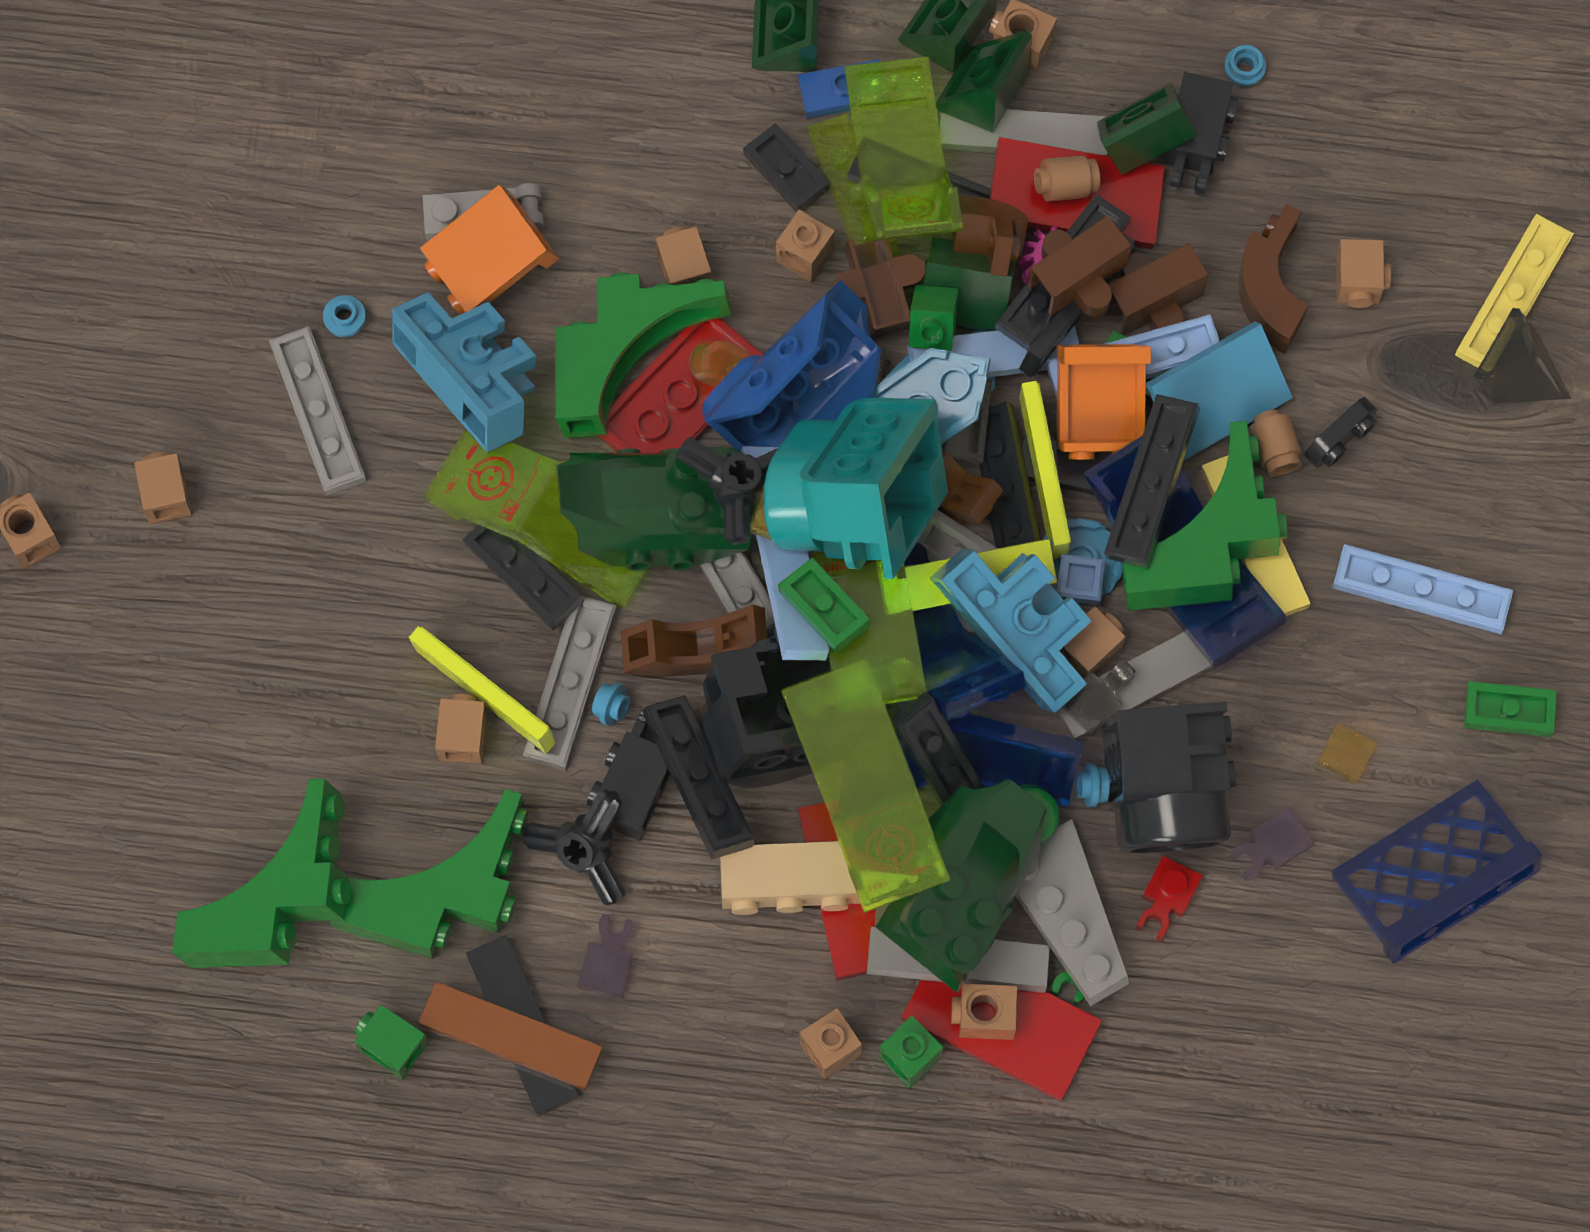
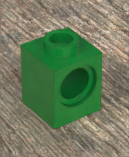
M915 285L910 311V348H934L952 351L957 325L959 288Z
M380 1005L375 1013L367 1012L360 1020L354 1032L358 1036L355 1040L358 1050L402 1080L429 1044L423 1032L383 1005Z
M910 1016L879 1046L878 1057L910 1089L942 1059L944 1047L913 1016Z

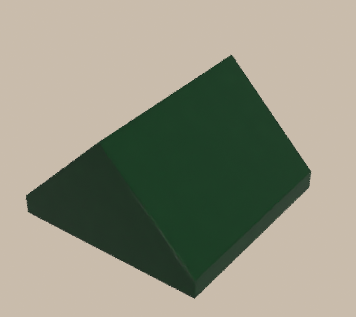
M755 0L752 48L753 69L788 72L817 71L820 0Z
M924 0L898 40L905 47L954 73L968 49L973 45L995 12L997 0Z
M1026 30L971 46L934 106L942 113L993 133L1029 74L1032 35Z
M1172 83L1097 121L1100 140L1122 175L1198 136Z
M932 237L924 286L959 288L956 326L987 332L997 331L995 328L996 322L1007 309L1015 262L1010 261L1007 277L990 275L987 255L954 252L952 240Z

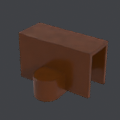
M1106 216L1074 239L1065 231H1050L1046 234L1042 243L1041 256L1043 260L1031 267L1028 287L1032 289L1039 283H1042L1050 293L1051 300L1048 311L1050 316L1072 301H1075L1086 315L1099 317L1107 312L1112 296L1111 289L1105 280L1127 266L1131 244L1109 216Z
M885 230L880 232L877 240L854 245L853 240L849 239L844 250L850 270L838 274L832 287L841 279L867 305V323L871 338L906 329L910 323V312L903 290L915 287V285L921 282L925 274L923 260L914 254L893 258Z
M1190 243L1152 262L1143 253L1129 254L1127 266L1121 270V278L1108 284L1112 292L1109 306L1117 303L1124 314L1120 332L1122 335H1126L1145 324H1148L1151 330L1184 322V314L1180 308L1204 295L1208 273Z

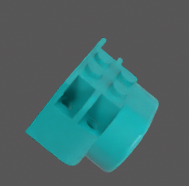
M863 398L849 403L836 420L803 419L796 423L774 453L765 478L764 517L773 543L783 550L824 552L827 558L844 559L849 569H860L866 560H882L885 579H894L948 493L935 399Z

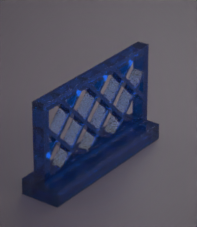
M1477 779L1334 869L1332 877L1382 942L1384 953L1394 964L1538 873L1542 854L1532 841L1526 842ZM1476 796L1486 809L1484 822L1459 818V806ZM1454 809L1453 816L1445 815ZM1490 816L1497 824L1489 823ZM1431 823L1451 826L1448 844L1421 840L1423 828ZM1456 827L1482 831L1479 850L1452 846ZM1487 832L1506 835L1515 847L1504 854L1484 851ZM1417 833L1416 839L1409 838L1413 834ZM1394 846L1413 848L1411 868L1386 864L1387 851ZM1419 850L1446 854L1443 872L1437 873L1416 869ZM1381 855L1380 862L1372 861ZM1450 856L1476 859L1475 872L1467 877L1447 874ZM1482 861L1490 862L1481 868ZM1358 869L1378 872L1374 891L1355 888L1347 876ZM1383 873L1409 877L1406 896L1379 892ZM1414 878L1439 882V894L1430 901L1411 898ZM1445 884L1453 885L1452 887L1445 890ZM1364 899L1372 900L1371 908ZM1377 902L1404 906L1402 918L1385 928L1375 914ZM1409 907L1417 908L1408 914Z

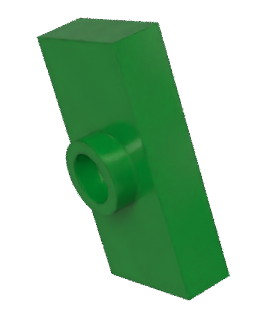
M813 558L809 559L778 584L779 593L835 653H838L871 627L870 618Z
M1468 681L1466 685L1463 728L1552 737L1555 728L1557 690Z

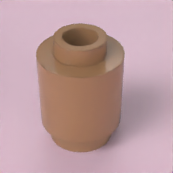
M1085 156L1043 159L1040 168H1036L1034 171L1036 192L1042 194L1047 202L1088 198L1090 193H1097L1100 187L1098 164L1095 159H1086Z
M1268 410L1255 416V423L1248 428L1250 436H1257L1261 467L1267 469L1270 477L1284 476L1299 469L1302 466L1300 457L1303 453L1289 415L1279 414L1278 410Z

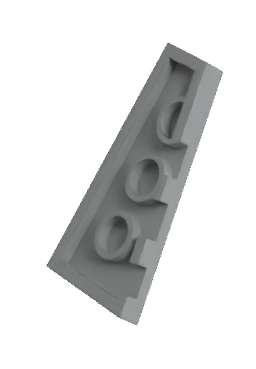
M1071 819L1058 826L1047 840L1040 842L1041 852L1015 896L1086 1001L1092 1006L1128 985L1129 981L1075 825Z

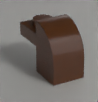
M958 195L951 230L953 252L987 255L990 275L1007 277L1010 261L1016 262L1017 259L1021 260L1028 219L1019 209L1007 203L989 198Z
M942 451L948 493L937 510L962 526L966 522L980 524L983 518L991 512L994 503L1003 492V489L993 479L967 474L948 452Z

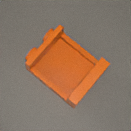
M501 185L495 187L420 247L428 259L424 263V267L438 284L444 281L451 291L447 299L460 315L486 302H492L538 264L547 269L560 259L515 196Z
M1145 344L1057 345V449L1069 452V459H1095V452L1112 451V458L1114 459L1136 458L1145 430L1146 364H1151V346Z

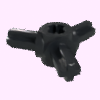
M688 437L678 450L677 459L710 480L708 487L712 489L717 504L724 508V539L734 545L748 542L750 539V507L756 504L757 493L764 491L768 466L777 449L757 458L750 454L732 455L730 453L723 458L700 442Z
M606 789L600 790L587 814L579 815L574 822L566 821L561 827L530 823L525 826L522 842L526 844V847L532 850L556 853L558 859L567 868L577 871V873L586 872L603 904L612 905L626 895V891L608 861V858L613 855L610 849L613 842L610 825L622 806V801L619 799L617 792L614 790L610 792Z

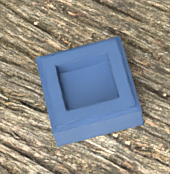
M1061 554L1057 593L1063 600L1069 597L1073 598L1076 603L1099 605L1105 560Z

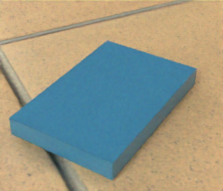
M1255 321L1146 383L1153 402L1156 394L1198 403L1200 407L1184 460L1228 436L1230 422L1247 421V424L1254 421V417L1258 414L1273 410L1293 398L1262 325Z

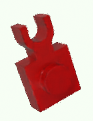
M1162 856L1142 896L1143 899L1153 903V906L1142 913L1135 929L1141 931L1147 920L1156 919L1161 924V929L1156 939L1162 942L1169 926V913L1171 912L1181 918L1183 917L1203 875Z

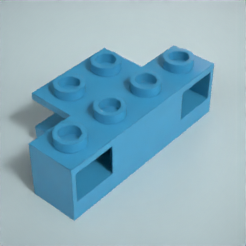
M427 292L393 308L392 344L486 452L523 435L524 399L522 396L535 390V385L524 373L536 367V355L520 337L513 339L512 346L504 350L497 344L493 337L505 332V320L489 302L451 318L432 295Z
M961 549L930 577V580L1041 710L1056 713L1087 685L1085 680L1059 650L1092 621L1073 598L1067 597L1063 600L1050 585V582L1055 577L1035 554H1030L1028 557L1024 553L1020 554L996 576L974 550Z

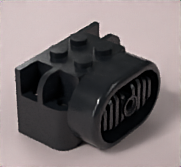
M874 626L868 628L838 653H835L828 645L829 653L826 660H782L779 642H777L776 638L760 640L749 648L712 654L710 658L713 669L706 675L703 682L706 703L700 709L697 720L712 749L718 772L723 782L741 788H758L779 784L818 772L831 763L860 758L866 752H868L867 755L872 754L882 748L897 733L890 719L899 713L901 708Z
M1227 702L1117 710L1101 724L1104 763L1108 771L1110 783L1108 803L1110 811L1115 812L1117 845L1121 852L1151 853L1217 846L1230 839L1231 826L1227 792L1230 788L1236 787V773L1233 760L1227 761L1228 744L1226 743H1231L1232 741L1230 717L1223 716V713L1227 711Z

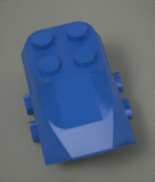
M840 279L762 356H748L731 370L705 399L702 407V419L733 448L739 451L742 450L743 446L779 447L799 421L803 419L836 420L849 403L863 398H874L882 349L870 337L867 323V305Z

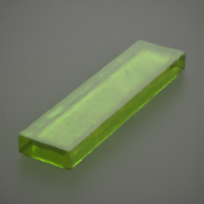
M847 114L807 126L808 137L822 173L830 182L829 191L848 240L852 239L854 245L877 240L880 232L887 229L886 234L893 258L902 256L893 231L890 232L889 230L891 226L882 203L879 201V196L878 198L872 197V195L878 194L877 191L847 180L848 172L859 149V144Z

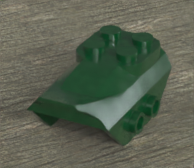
M708 447L723 458L728 453L732 455L743 454L741 451L731 447ZM634 448L622 449L616 453H569L570 459L556 465L560 513L573 524L577 531L578 550L612 567H626L630 571H643L652 566H669V569L674 571H685L694 566L749 550L753 537L755 505L750 507L749 541L734 545L724 539V508L717 504L712 489L708 487L710 480L677 459L676 455L680 448L664 449L658 453H641L640 450Z
M1006 779L996 785L979 789L960 786L922 826L916 827L911 832L916 842L915 853L911 860L903 867L900 866V863L904 864V860L907 861L906 858H910L909 854L912 855L910 851H913L911 847H914V845H911L913 841H910L912 838H909L910 835H908L904 841L906 850L898 861L899 872L895 865L892 864L889 869L893 867L895 870L886 871L883 875L881 882L884 884V887L876 898L875 927L958 993L969 972L975 969L983 956L991 948L994 937L1000 929L1002 922L1014 909L1015 903L1012 900L1041 852L1040 838L1046 808L1012 780ZM934 864V867L932 865L926 868L925 871L927 872L911 877L910 872Z

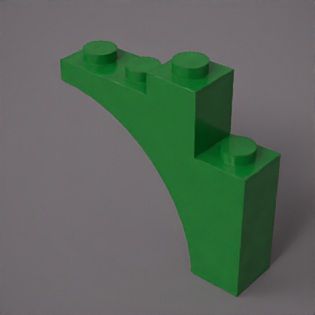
M619 272L612 274L610 277L597 278L598 323L590 324L580 321L573 322L568 326L555 327L556 420L563 437L573 438L607 434V422L614 398L629 372L642 357L666 338L685 328L715 318L732 316L731 299L725 281L701 279L691 284L673 285L660 283L651 288H644L640 274Z
M1247 421L1229 423V456L1226 469L1218 488L1204 509L1180 531L1156 544L1148 569L1122 563L1127 611L1232 600L1233 584H1240L1238 559L1279 555L1280 539H1287L1285 512L1277 513L1275 497L1264 498L1262 475L1254 476L1252 462H1259L1257 436L1249 437Z
M308 779L300 814L288 838L274 858L248 883L233 893L202 907L178 911L172 954L191 968L289 965L291 949L294 948L297 938L294 922L344 920L345 905L349 903L351 898V885L349 877L334 865L338 861L340 854L337 837L339 821L343 819L345 813L343 794L326 779Z
M504 789L499 804L481 831L464 848L434 867L409 876L387 880L349 878L351 898L349 903L345 905L344 920H330L332 928L434 959L437 947L444 949L447 944L452 923L447 922L448 918L499 933L502 922L509 923L511 921L517 898L512 896L513 892L510 882L499 877L500 875H508L514 858V851L509 850L514 834L521 835L527 822L529 810L524 809L522 794Z

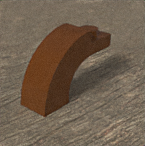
M1286 204L1279 217L1274 214L1271 215L1262 235L1254 231L1251 232L1239 271V295L1246 317L1250 323L1254 321L1260 323L1269 344L1283 354L1287 352L1302 325L1309 306L1308 303L1295 297L1285 287L1279 275L1278 261L1296 231L1302 211Z
M750 605L717 618L697 622L671 623L652 619L621 631L624 673L662 677L709 673L713 669L710 658L712 654L749 648L754 643L768 638L765 607Z

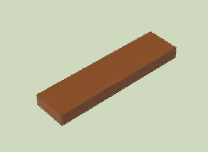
M435 982L418 1022L421 1027L584 1091L588 1088L603 1051V1047L439 982Z

